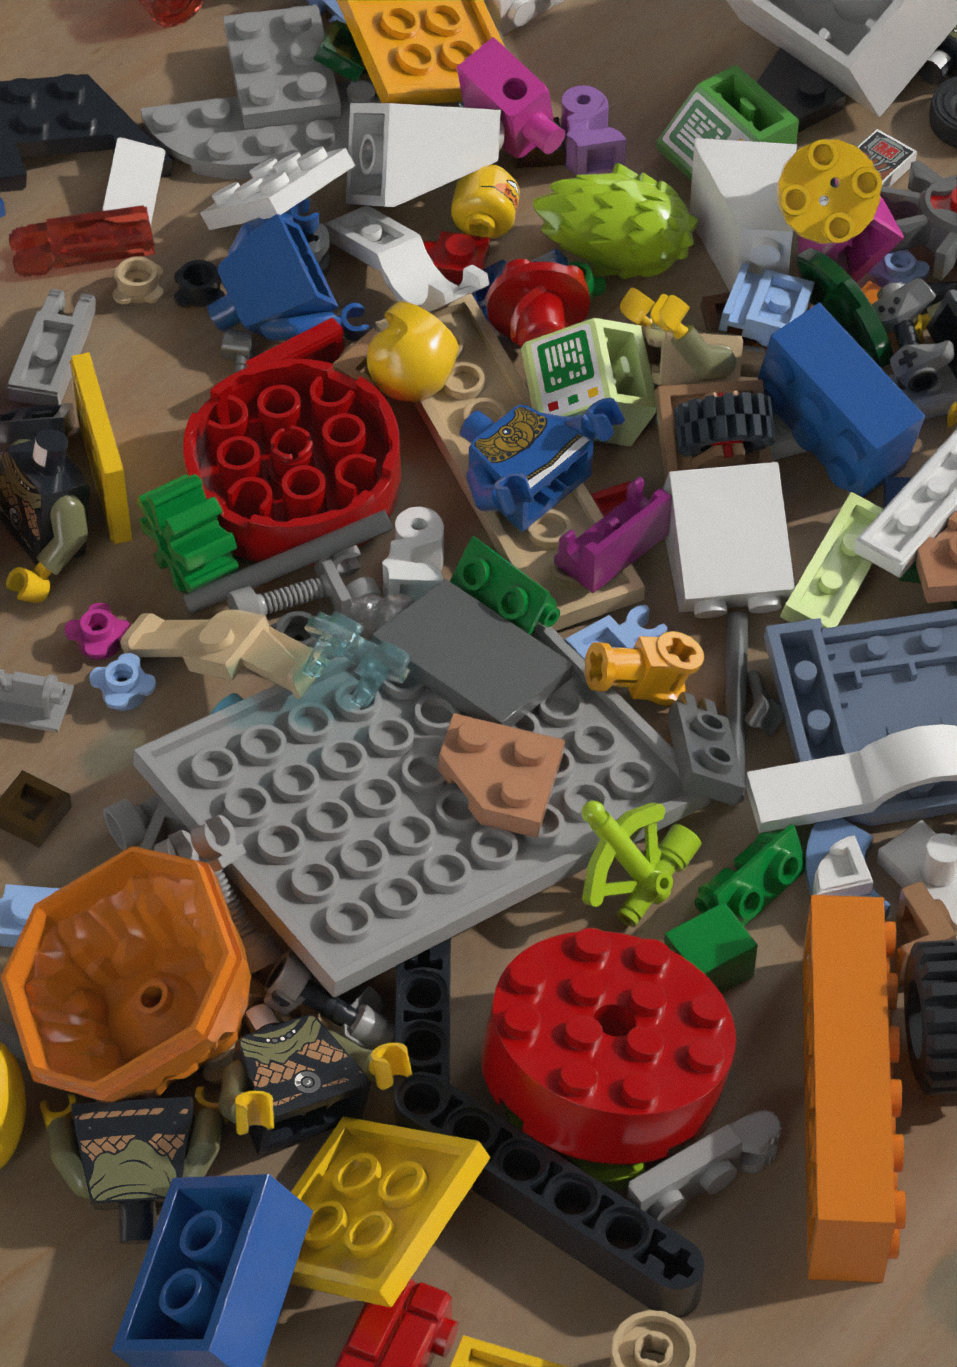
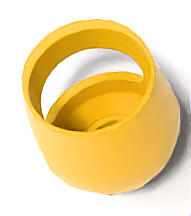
M396 302L385 312V318L389 326L371 338L366 356L368 371L378 389L392 399L405 402L425 400L442 389L452 374L459 352V345L451 331L434 315L412 303Z

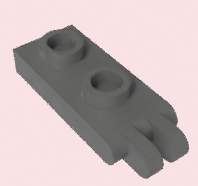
M681 692L677 701L673 702L669 709L668 724L682 788L684 791L735 806L745 786L729 720L727 717L717 714L714 701L702 698L698 705H696L694 695Z

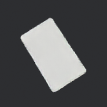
M121 137L117 139L102 210L103 216L144 227L151 226L165 157V150L163 148Z

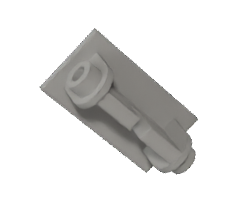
M0 669V722L58 733L71 699L74 685L59 682L57 676L49 674L47 677L16 671L14 674L4 673V669Z

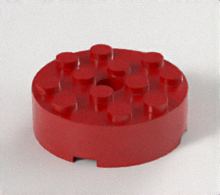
M280 359L268 361L242 369L219 382L210 390L211 397L199 409L197 414L192 412L183 438L185 471L188 477L196 474L201 478L206 500L213 496L217 499L223 511L222 514L218 515L217 520L224 530L233 534L237 549L231 551V553L258 563L385 509L390 519L396 508L402 483L397 420L386 398L375 386L361 376L355 380L334 371L332 363L318 360ZM371 539L364 541L360 544H357V547L360 548Z
M585 928L579 932L565 933L537 942L522 951L507 965L496 985L481 1048L482 1072L486 1085L497 1105L505 1103L524 1122L522 1131L545 1146L563 1154L592 1162L606 1164L643 1163L667 1157L669 1148L683 1143L689 1138L695 1141L710 1125L716 1114L734 1057L736 1030L730 1009L713 982L694 964L671 951L663 942L655 939H642L623 933L602 931L596 928Z

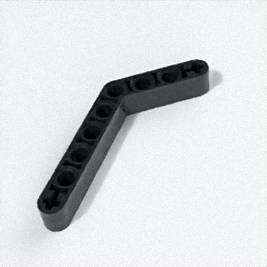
M451 938L396 965L395 1043H401L407 1047L412 1075L409 1077L395 1075V1126L482 1142V1146L490 1156V1159L470 1188L471 1190L649 1309L665 1311L678 1318L693 1312L701 1300L704 1258L701 1251L692 1242L450 1084ZM419 956H430V968L418 967ZM420 1003L433 1005L424 1009L415 1007L416 1004ZM417 1055H429L433 1057L432 1059L426 1061H419L413 1059V1057ZM420 1107L434 1110L432 1113L425 1115L411 1112L413 1109ZM522 1172L532 1175L533 1178L526 1181H517L509 1176ZM570 1205L582 1208L584 1211L576 1215H569L561 1212L559 1209ZM617 1239H626L633 1242L635 1246L629 1249H619L612 1246L610 1242Z

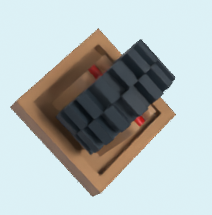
M763 379L658 386L654 391L664 485L671 471L772 462L770 446L776 440L771 399L769 396H764Z

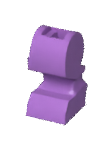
M587 85L572 87L565 91L562 96L561 128L565 130L566 139L565 167L572 171L575 176L612 173L616 163L625 166L626 138L620 131L608 127L609 105L607 97L598 89Z

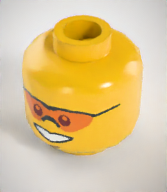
M493 164L483 166L479 170L459 178L451 205V217L454 224L463 233L468 235L496 239L507 234L514 225L520 198V188L516 180L506 170Z

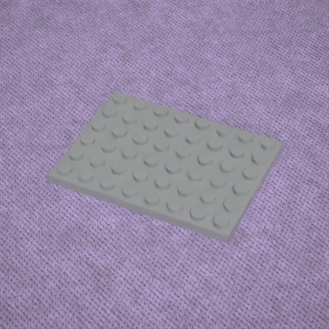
M544 625L534 627L531 636L573 663L574 666L571 679L512 726L513 728L565 740L563 757L538 838L481 825L468 809V798L456 783L450 785L438 770L440 751L453 713L471 716L372 650L371 642L331 659L300 700L296 699L291 691L276 684L134 749L133 766L190 832L193 828L205 824V820L217 815H222L231 822L236 833V844L242 843L246 853L223 868V870L333 998L587 868L588 862L600 839L590 828L589 823L582 817L581 810L586 802L592 800L600 802L604 806L605 811L609 812L615 821L626 811L651 802L662 804L665 807V816L661 821L657 822L658 831L709 805L711 798L683 790L674 749L612 687L606 692L590 690L584 675L585 660L552 627L547 628ZM644 827L637 829L629 837L633 843L645 838ZM211 832L212 839H213L214 842L216 843L215 836H214V834Z

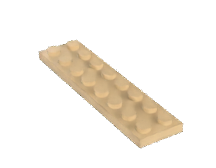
M472 294L430 312L454 335L459 345V352L452 374L443 388L428 399L413 403L498 554L549 591L551 597L556 600V607L560 610V616L551 627L557 631L644 601L645 586L632 564L595 593H591L554 564V556L558 554L559 538L572 529L577 538L603 518L602 513L584 483L579 485L524 532L518 530L500 511L485 512L480 511L475 506L466 478L469 469V446L471 443L461 437V427L466 418L475 411H481L497 422L517 405H527L532 408L530 394ZM386 319L375 322L376 331L379 333L389 326Z

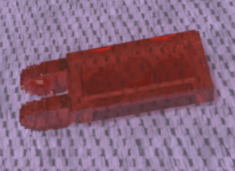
M144 205L46 219L47 222L28 224L26 227L21 225V227L11 230L12 233L9 234L8 238L11 250H14L16 254L12 260L13 269H15V273H19V276L23 275L24 277L46 275L53 267L58 269L155 254L147 206L144 207Z

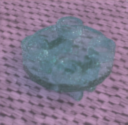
M334 611L329 616L319 612L317 617L311 616L304 627L318 641L302 672L311 678L314 676L319 678L332 657H344L357 664L358 667L355 672L362 677L350 701L360 707L362 705L367 707L371 703L385 678L403 683L410 672L406 667L412 657L407 652L386 641H382L380 645H377L360 637L364 628L343 614Z

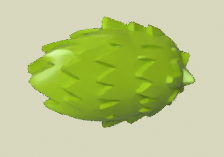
M616 163L612 173L576 175V178L555 181L549 185V188L554 192L533 199L532 206L535 212L545 222L541 228L542 233L550 240L559 244L564 250L592 262L593 275L598 276L619 275L622 279H628L639 275L651 277L662 273L670 268L676 259L688 258L689 246L694 244L692 233L699 222L698 218L688 213L686 204L669 184L662 180L658 183L643 172L639 176L620 163Z

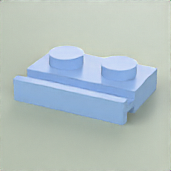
M742 263L723 310L719 330L726 332L728 326L743 329V337L754 339L759 344L767 347L771 334L807 311L815 282L765 269L763 275L749 272L750 265Z

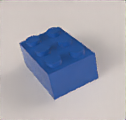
M820 302L771 334L757 380L763 379L764 396H769L771 399L772 414H777L791 429L795 441L802 449L808 452L811 451L826 467L831 481L838 488L846 489L849 493L853 492L864 498L883 485L885 477H894L903 471L926 416Z
M270 1174L172 1178L111 1352L131 1367H262L313 1210Z

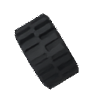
M957 940L915 942L906 962L904 977L905 1028L912 1070L925 1095L957 1093Z

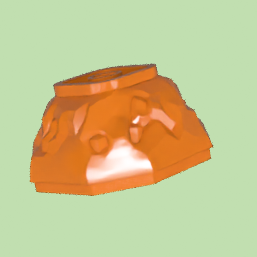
M134 846L129 847L34 904L1 975V981L33 1082L111 1103L123 1100L152 1099L160 1096L171 1083L191 1076L199 1067L230 1049L241 1031L242 1017L248 1006L251 980L244 945L231 919L217 876L210 865L206 862Z

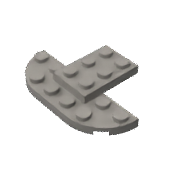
M318 5L223 16L224 33L237 96L140 108L144 132L160 148H163L169 157L171 155L180 161L190 164L193 173L213 178L247 179L252 178L249 172L251 169L276 157L277 161H280L295 152H299L302 156L320 146H323L326 152L346 148L348 151L350 103H381L371 80L336 84L333 70L313 60L325 33Z

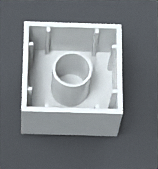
M727 0L743 23L830 81L839 90L879 118L957 25V0Z

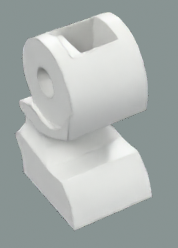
M421 506L411 507L402 511L396 518L395 540L391 541L388 557L382 561L383 595L388 599L389 611L402 612L443 581L441 570L444 563V524L437 512L430 508Z

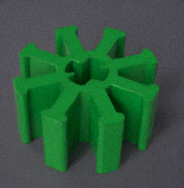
M185 474L137 498V504L145 514V516L139 518L141 529L144 535L150 536L156 541L158 550L153 553V557L161 570L169 567L173 580L172 584L180 593L185 590L191 593L237 571L239 567L237 561L234 560L230 553L237 549L234 536L231 532L228 533L224 530L217 520L218 515L223 513L222 508L214 496L206 500L202 486L203 482L196 474L189 477Z

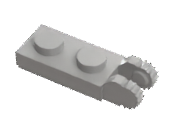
M53 288L50 290L42 310L36 312L8 381L7 391L9 400L36 405L61 404L72 377L69 360H72L71 356L81 354L95 316L96 299L94 295L82 293L73 315L66 316L62 315L66 304L64 291Z
M759 1109L758 1112L753 1111L751 1116L746 1115L730 1125L723 1126L629 1181L627 1200L663 1224L671 1221L683 1211L687 1202L705 1191L708 1194H715L726 1188L735 1179L738 1171L756 1174L765 1168V1164L770 1165L771 1161H775L778 1153L779 1136H781L782 1122L778 1120L779 1116H775L774 1112H768L767 1109L765 1111Z

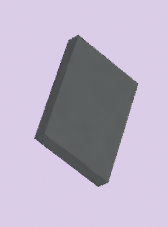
M446 579L374 632L371 639L372 650L472 718L509 727L516 724L571 679L574 666L573 663Z

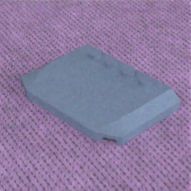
M957 609L823 628L821 618L766 626L764 640L796 763L858 752L868 744L892 733L918 726L941 724L957 726ZM940 781L920 785L900 792L884 801L873 812L843 817V819L867 826H875L957 813V781Z

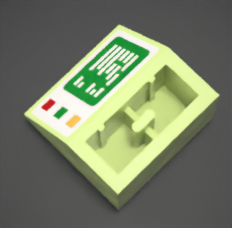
M592 318L527 341L521 348L533 409L541 413L574 417L585 414L587 409L598 400L603 398L615 399L625 421L622 424L612 426L614 433L609 440L600 441L597 437L593 441L631 447L656 413L655 388L642 328L639 325Z

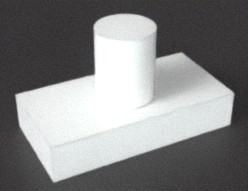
M921 820L878 850L877 863L902 888L922 881L933 899H940L945 904L952 920V929L957 935V838L946 833L936 834Z

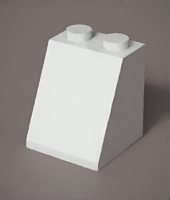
M350 103L348 153L355 166L347 171L346 204L395 207L475 172L483 166L497 162L499 150L504 142V127L500 121L501 110L395 103Z
M695 138L689 214L698 218L699 222L696 231L729 292L733 288L742 263L750 265L749 272L763 275L765 269L789 274L793 229L785 222L777 204V182L784 164L796 152L797 144Z
M778 462L669 472L663 488L672 495L669 534L665 537L679 613L694 611L696 618H713L725 615L727 608L748 606L751 613H767L781 609V603L788 601L795 590Z

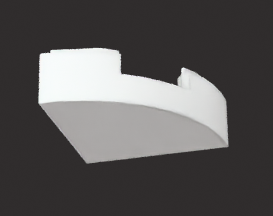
M855 835L836 842L830 848V852L821 860L814 877L813 895L862 896L872 893L873 880Z

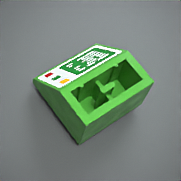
M736 64L697 84L657 139L656 149L692 181L695 138L796 144L799 119Z

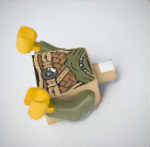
M630 288L621 301V313L642 328L653 383L658 385H681L740 381V377L758 378L765 356L764 348L743 346L742 336L696 330L693 325L684 326L681 321L690 308L677 296L669 295L668 297L666 294H661L655 303L639 290ZM652 308L651 313H650V319H649L646 315L648 314V312H649L650 309Z

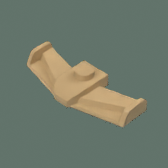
M235 609L221 611L207 620H163L154 614L143 613L131 625L120 641L124 653L135 654L140 660L143 657H183L189 671L231 681L234 680L245 666L288 689L299 700L330 661V658L320 651L308 647L270 627L265 615Z

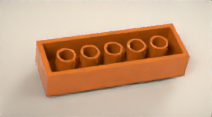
M811 895L802 954L807 1280L883 1283L888 1259H898L900 1229H905L906 1192L898 1190V1173L903 1172L904 1137L903 1134H896V1117L901 1116L902 1082L901 1079H894V1063H898L900 1054L899 1026L892 1025V1010H896L898 1001L897 973H890V958H894L896 949V924L892 921H885L884 897Z

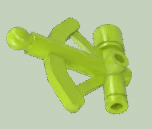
M595 800L588 801L583 805L581 814L600 841L588 862L582 896L583 902L586 905L598 907L602 904L604 896L631 893L616 915L626 925L636 927L652 903L660 904L670 896L673 887L672 875L675 872L684 871L702 845L701 840L685 826L673 824L658 845L657 822L661 821L665 816V807L662 804L651 802L626 811L615 821L610 813L605 811L604 806L600 802ZM641 827H644L646 858L629 838ZM614 857L633 880L606 883L608 869Z

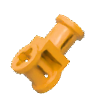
M675 631L665 632L660 637L639 636L633 648L611 647L608 643L593 642L585 655L584 675L586 683L592 691L606 692L610 687H627L632 699L650 700L658 705L671 706L673 702L677 701L679 694L685 692V681L689 674H694L700 669L704 660L702 648L694 639Z

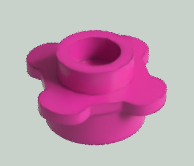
M95 603L89 607V611L80 619L68 621L64 630L67 639L77 641L78 648L84 656L90 659L101 660L109 658L118 652L121 647V638L131 625L128 621L117 619L111 613V608L108 604Z

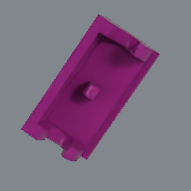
M642 477L636 478L628 485L627 500L576 538L574 530L571 529L559 538L558 554L554 556V564L591 593H595L669 534L672 495L660 488L653 493L649 502L643 493L644 479Z

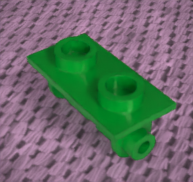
M471 537L449 582L529 635H531L534 627L544 625L549 628L553 626L559 619L560 610L556 607V600L551 597V593L479 539Z
M788 825L782 832L773 830L770 833L766 831L757 835L756 840L733 860L738 871L736 872L727 867L723 868L708 883H703L698 888L699 896L694 899V904L700 913H704L725 902L743 926L749 923L805 872V858L795 825Z

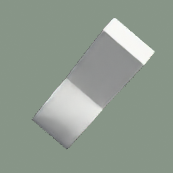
M368 205L325 223V227L329 232V242L380 271L385 283L399 302L412 303L430 313L489 285L488 274L474 265L463 268V281L460 286L451 283L435 267L419 234Z
M945 724L918 726L892 733L868 744L858 752L747 772L745 786L759 833L784 829L790 824L800 826L870 813L884 801L900 792L934 782L957 781V726Z

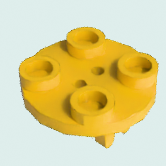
M839 139L817 140L799 148L784 164L777 182V204L785 222L800 237L818 244L843 243L859 235L873 220L880 203L882 178L875 169L873 162L857 146ZM832 178H836L838 180V186L836 188H833L830 185V181ZM821 196L827 198V204L824 206L819 203Z

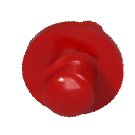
M527 259L511 260L504 266L503 274L492 283L487 292V315L490 323L498 332L511 338L512 342L518 343L521 348L527 341L581 323L587 317L590 309L589 289L583 271L573 265L565 266L553 262H531Z

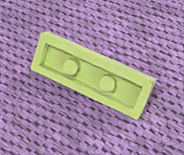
M853 492L850 493L796 585L794 592H792L780 615L781 618L789 622L821 618L823 628L839 625L873 565L872 562L854 553L856 540L884 510L883 508Z

